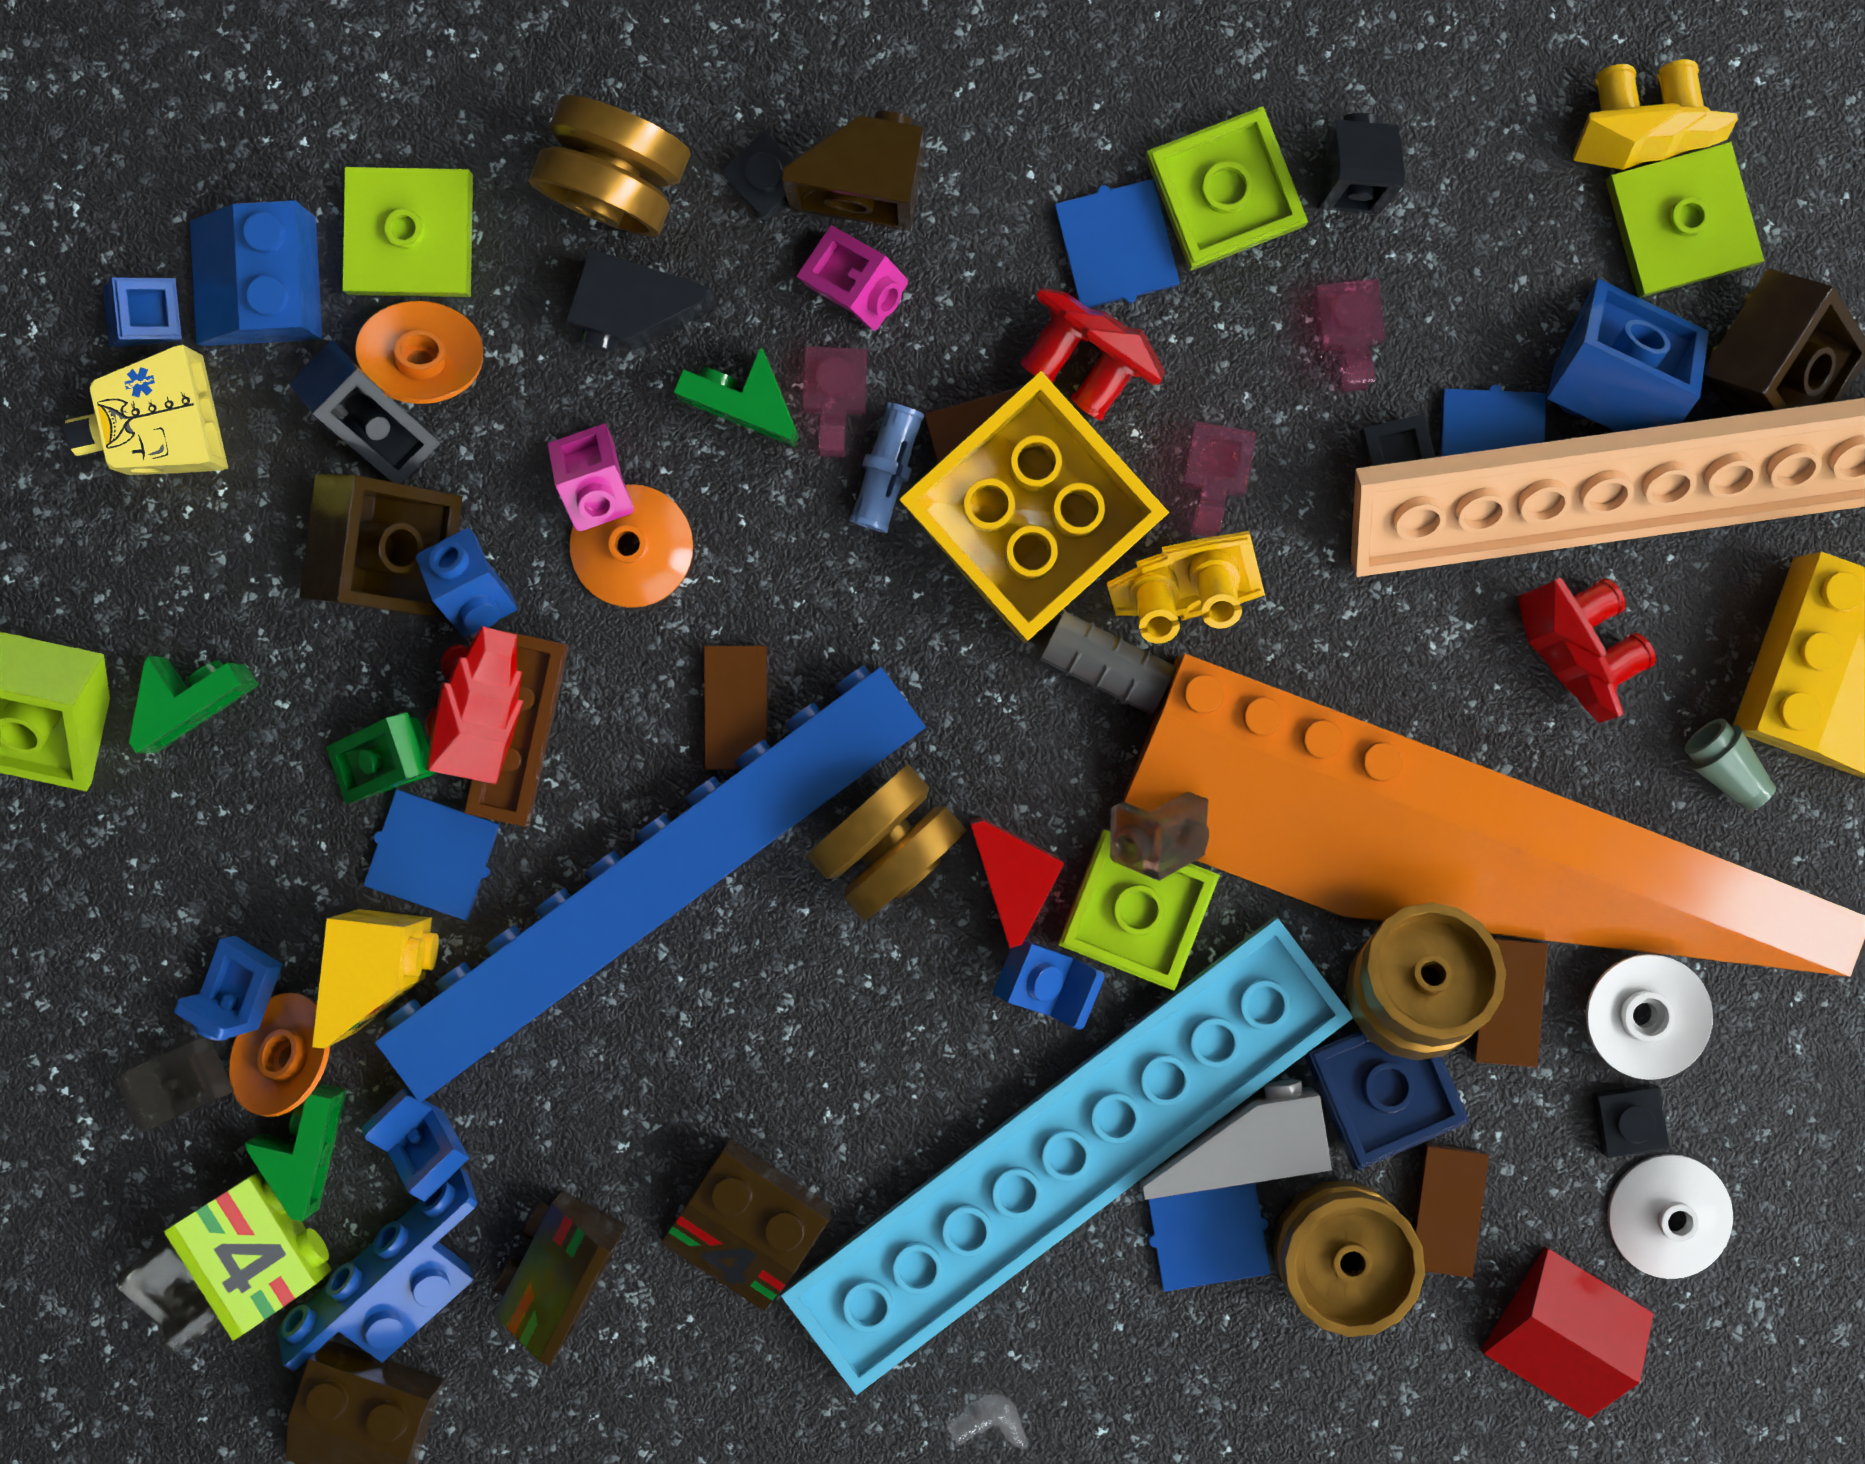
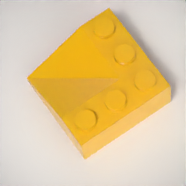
M1042 371L899 499L978 593L1024 644L1169 513Z
M1822 551L1793 557L1733 725L1740 726L1747 737L1865 779V567Z

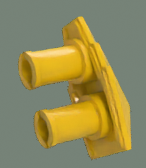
M1688 59L1675 60L1661 67L1658 70L1657 82L1660 85L1663 104L1640 106L1635 79L1636 70L1634 67L1628 64L1611 65L1602 69L1596 75L1595 87L1598 89L1601 111L1591 112L1588 115L1575 148L1573 160L1621 170L1645 162L1665 160L1689 150L1705 148L1726 141L1738 119L1737 113L1711 111L1708 107L1704 106L1698 78L1699 69L1695 61Z
M1249 531L1207 537L1162 547L1163 553L1137 561V568L1107 582L1116 616H1139V629H1142L1140 630L1142 637L1148 642L1155 644L1166 643L1178 634L1180 629V623L1177 621L1178 616L1181 617L1182 621L1202 616L1204 622L1210 627L1217 629L1227 628L1234 625L1240 619L1242 606L1239 604L1265 596Z

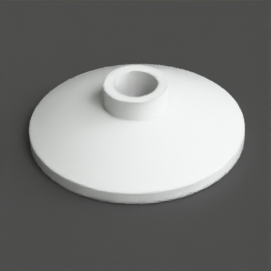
M1642 954L1631 956L1615 963L1600 976L1588 999L1586 1025L1594 1048L1611 1067L1634 1078L1655 1080L1682 1072L1701 1055L1710 1038L1713 1025V1010L1704 984L1691 969L1665 956ZM1647 1003L1651 1008V1018L1647 1023L1637 1025L1633 1019L1634 1009L1639 1004Z
M1656 1155L1636 1163L1618 1180L1608 1204V1227L1618 1251L1637 1269L1659 1278H1684L1704 1270L1723 1252L1732 1230V1204L1724 1184L1707 1166L1682 1155ZM1676 1211H1684L1686 1214V1224L1678 1231H1670L1668 1226L1670 1216Z

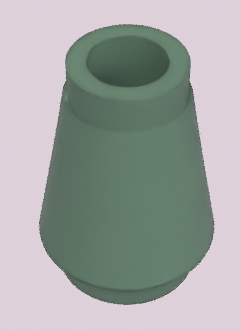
M1716 719L1701 727L1686 743L1684 750L1690 757L1689 766L1733 800L1740 803L1746 810L1751 811L1761 807L1774 795L1776 786L1770 780L1769 775L1740 726H1730L1725 719Z

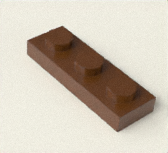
M512 633L517 635V670L522 671L518 699L523 700V705L497 784L472 780L464 814L528 827L532 818L569 645Z

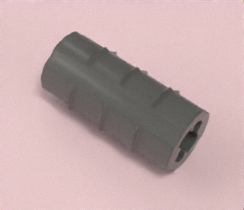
M1066 611L1061 615L1040 658L1041 661L1065 672L1066 676L1071 675L1093 686L1094 690L1099 689L1119 699L1121 704L1128 703L1150 715L1161 701L1176 666L1152 655L1150 650L1144 651L1124 641L1122 636L1116 637L1096 627L1094 622L1088 623Z

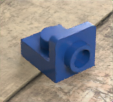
M1025 939L1022 945L1010 949L992 994L1008 1003L1051 1016L1072 1028L1081 1030L1087 1022L1105 975L1104 972L1066 953Z

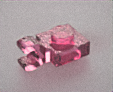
M1379 279L1317 285L1313 295L1320 352L1339 351L1343 392L1368 390V384L1375 382L1373 360L1368 347L1382 345L1386 340Z
M806 347L803 410L804 413H821L819 451H821V456L845 457L847 414L866 415L868 349Z
M1194 422L1182 486L1200 489L1191 534L1206 537L1216 536L1221 531L1227 494L1243 497L1246 494L1257 432Z

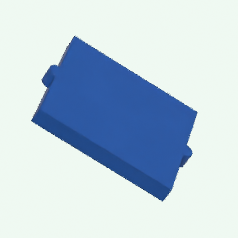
M1154 179L1111 190L1108 186L1102 185L1095 194L1054 205L1078 301L1088 308L1124 300L1127 304H1133L1137 296L1179 286L1180 281Z
M1492 385L1487 390L1443 389L1439 457L1543 443L1545 440L1546 393L1502 391L1499 385Z
M396 789L383 830L376 832L374 835V841L378 844L364 886L466 921L471 913L481 880L490 875L491 871L487 863L500 823L464 814L465 811Z
M1256 1183L1148 1199L1153 1233L1149 1235L1148 1240L1150 1245L1155 1247L1157 1251L1164 1292L1270 1274L1263 1231L1268 1227V1221L1260 1213Z

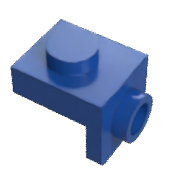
M466 528L417 554L416 560L432 601L463 638L478 631L480 626L490 627L499 619L518 610L511 591L486 560L477 536L470 528Z
M237 936L222 938L217 945L200 994L178 999L174 1013L193 1024V1030L197 1034L211 1040L223 1041L230 1037L258 1030L283 964Z
M406 1088L401 1089L361 1129L367 1141L388 1152L408 1193L424 1202L469 1159L445 1112L426 1100L419 1103L414 1094Z

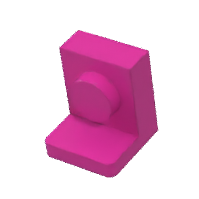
M832 225L797 275L807 287L848 310L863 325L873 331H876L886 316L890 315L897 308L902 292L908 284V279L884 254Z
M606 423L548 443L555 486L577 531H583L633 513V502L622 479L615 444Z

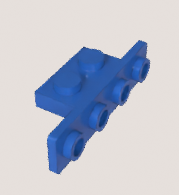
M459 1168L425 1202L419 1200L397 1221H392L385 1225L375 1237L374 1242L351 1263H345L332 1274L328 1283L307 1303L298 1305L288 1313L277 1331L282 1364L291 1371L298 1369L337 1332L343 1334L383 1363L474 1280L470 1265L439 1242L442 1237L477 1206V1199L467 1172Z

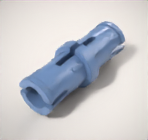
M886 403L881 427L871 455L865 454L862 467L866 469L858 500L849 520L850 522L874 531L888 532L892 511L902 481L908 482L912 471L907 465L921 421L924 418L923 413L900 404Z

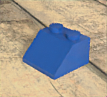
M296 200L238 203L228 205L190 221L197 345L216 346L322 340L316 217Z
M1597 278L1554 365L1547 399L1558 404L1563 411L1572 416L1586 417L1614 432L1680 424L1700 398L1709 331Z

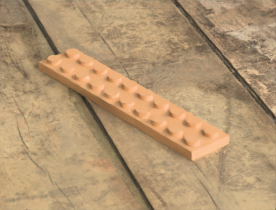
M1865 398L1356 468L1351 563L1356 577L1865 507Z

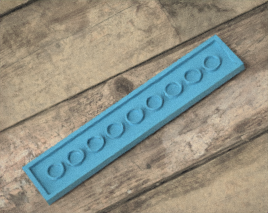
M1274 916L784 1288L781 1297L853 1392L858 1395L1352 1019V1015L1281 921Z

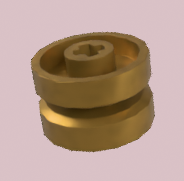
M562 96L549 128L558 142L565 148L550 147L539 151L528 180L530 184L550 199L588 218L633 234L647 237L659 236L670 205L663 193L655 186L666 187L680 183L691 155L689 148L672 134L630 112L583 96Z
M909 764L806 854V857L826 879L838 878L860 858L866 863L867 867L847 885L844 899L864 922L881 910L895 897L900 899L940 864V857L967 831L946 806L935 807L915 825L911 826L905 818L927 798L929 790L928 785Z
M1433 902L1406 906L1386 919L1362 945L1349 966L1346 995L1352 1018L1368 1040L1391 1055L1418 1061L1444 1056L1490 1021L1503 1000L1506 969L1499 945L1481 922L1461 909Z
M1348 1180L1320 1182L1296 1195L1280 1215L1272 1240L1275 1268L1300 1311L1323 1330L1347 1337L1378 1334L1400 1322L1418 1300L1425 1277L1423 1246L1410 1222L1372 1187ZM1348 1252H1356L1352 1259L1343 1257Z

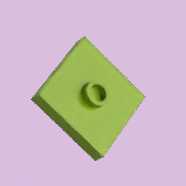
M1263 106L1148 150L1146 153L1147 163L1189 271L1301 229L1308 223Z
M1731 142L1613 174L1605 180L1638 298L1740 271L1764 262Z
M345 167L343 292L347 295L471 297L473 174L469 169Z
M1102 829L1057 944L1175 991L1220 875Z

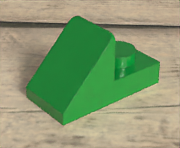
M762 347L758 351L742 393L734 390L738 381L724 373L703 367L700 375H696L683 369L674 391L681 402L795 448L799 435Z
M147 656L143 666L129 744L135 753H158L259 686L248 667L244 664L226 663L223 665L220 660L213 661L188 677L187 681L191 687L187 688L166 657Z
M408 712L385 718L326 746L345 805L416 782L436 773L426 770L429 746L420 721L415 717L409 718Z
M326 1084L315 1088L306 1100L293 1110L289 1132L291 1135L297 1136L296 1140L261 1133L245 1142L247 1152L290 1219L303 1222L320 1209L347 1089Z

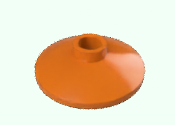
M408 301L388 306L368 319L361 328L356 341L355 349L358 366L387 397L406 403H436L460 394L475 381L483 363V344L475 326L458 311L434 302Z
M632 484L626 485L633 502L634 511L632 514L583 531H577L573 525L570 535L571 561L582 584L599 599L612 605L626 608L649 606L668 597L684 580L693 557L691 528L678 505L658 490ZM626 533L636 534L640 542L637 552L630 556H624L618 550V541Z
M283 993L271 997L259 1029L236 1036L229 1061V1079L236 1100L247 1111L265 1117H275L288 1113L305 1101L320 1081L327 1065L330 1046L325 1049L312 1047L317 1003L311 998L297 993Z

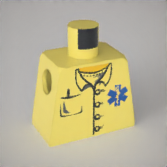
M184 345L172 347L95 379L90 383V393L95 413L65 421L66 438L70 449L76 456L104 450L108 467L111 470L126 475L206 472L228 469L203 355Z

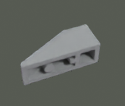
M1298 1079L1267 1083L1264 1085L1265 1093L1248 1097L1139 1180V1188L1144 1199L1331 1171L1332 1167L1320 1095L1310 1086L1302 1087L1301 1080Z

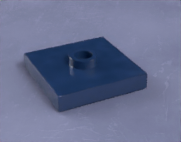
M1361 1029L1312 1049L1304 1055L1352 1170L1363 1169L1470 1122L1442 1056L1417 1061L1391 1055L1368 1040Z

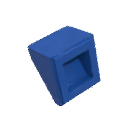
M112 277L104 285L103 296L109 347H129L182 340L176 278Z

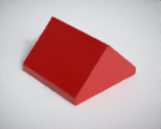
M983 817L969 820L1010 948L1022 945L1064 862L1058 856Z
M1545 1246L1482 1347L1481 1352L1589 1419L1640 1383L1654 1313Z

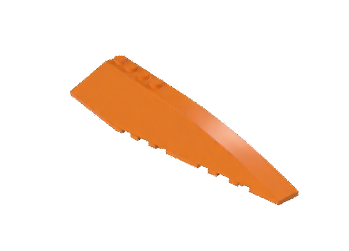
M1182 654L1176 658L1174 674L1158 705L1112 827L1114 830L1344 917L1385 921L1406 906L1433 902L1461 909L1481 922L1490 934L1842 976H1851L1865 939V916L1596 809L1188 654Z

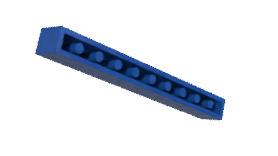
M863 665L835 686L841 696L822 711L813 702L788 720L785 725L791 734L771 748L765 739L754 745L735 760L741 769L740 772L722 785L715 776L707 780L685 797L691 808L671 822L665 813L653 820L635 834V837L641 843L639 847L622 859L615 850L606 855L585 871L591 882L573 896L564 887L535 908L541 919L523 933L520 932L516 925L511 926L485 946L491 956L476 968L471 970L468 964L463 962L439 979L435 985L441 994L421 1007L415 998L388 1017L385 1023L391 1031L375 1043L419 1103L434 1094L924 730L926 726L884 669L880 667L873 673H870L867 667Z

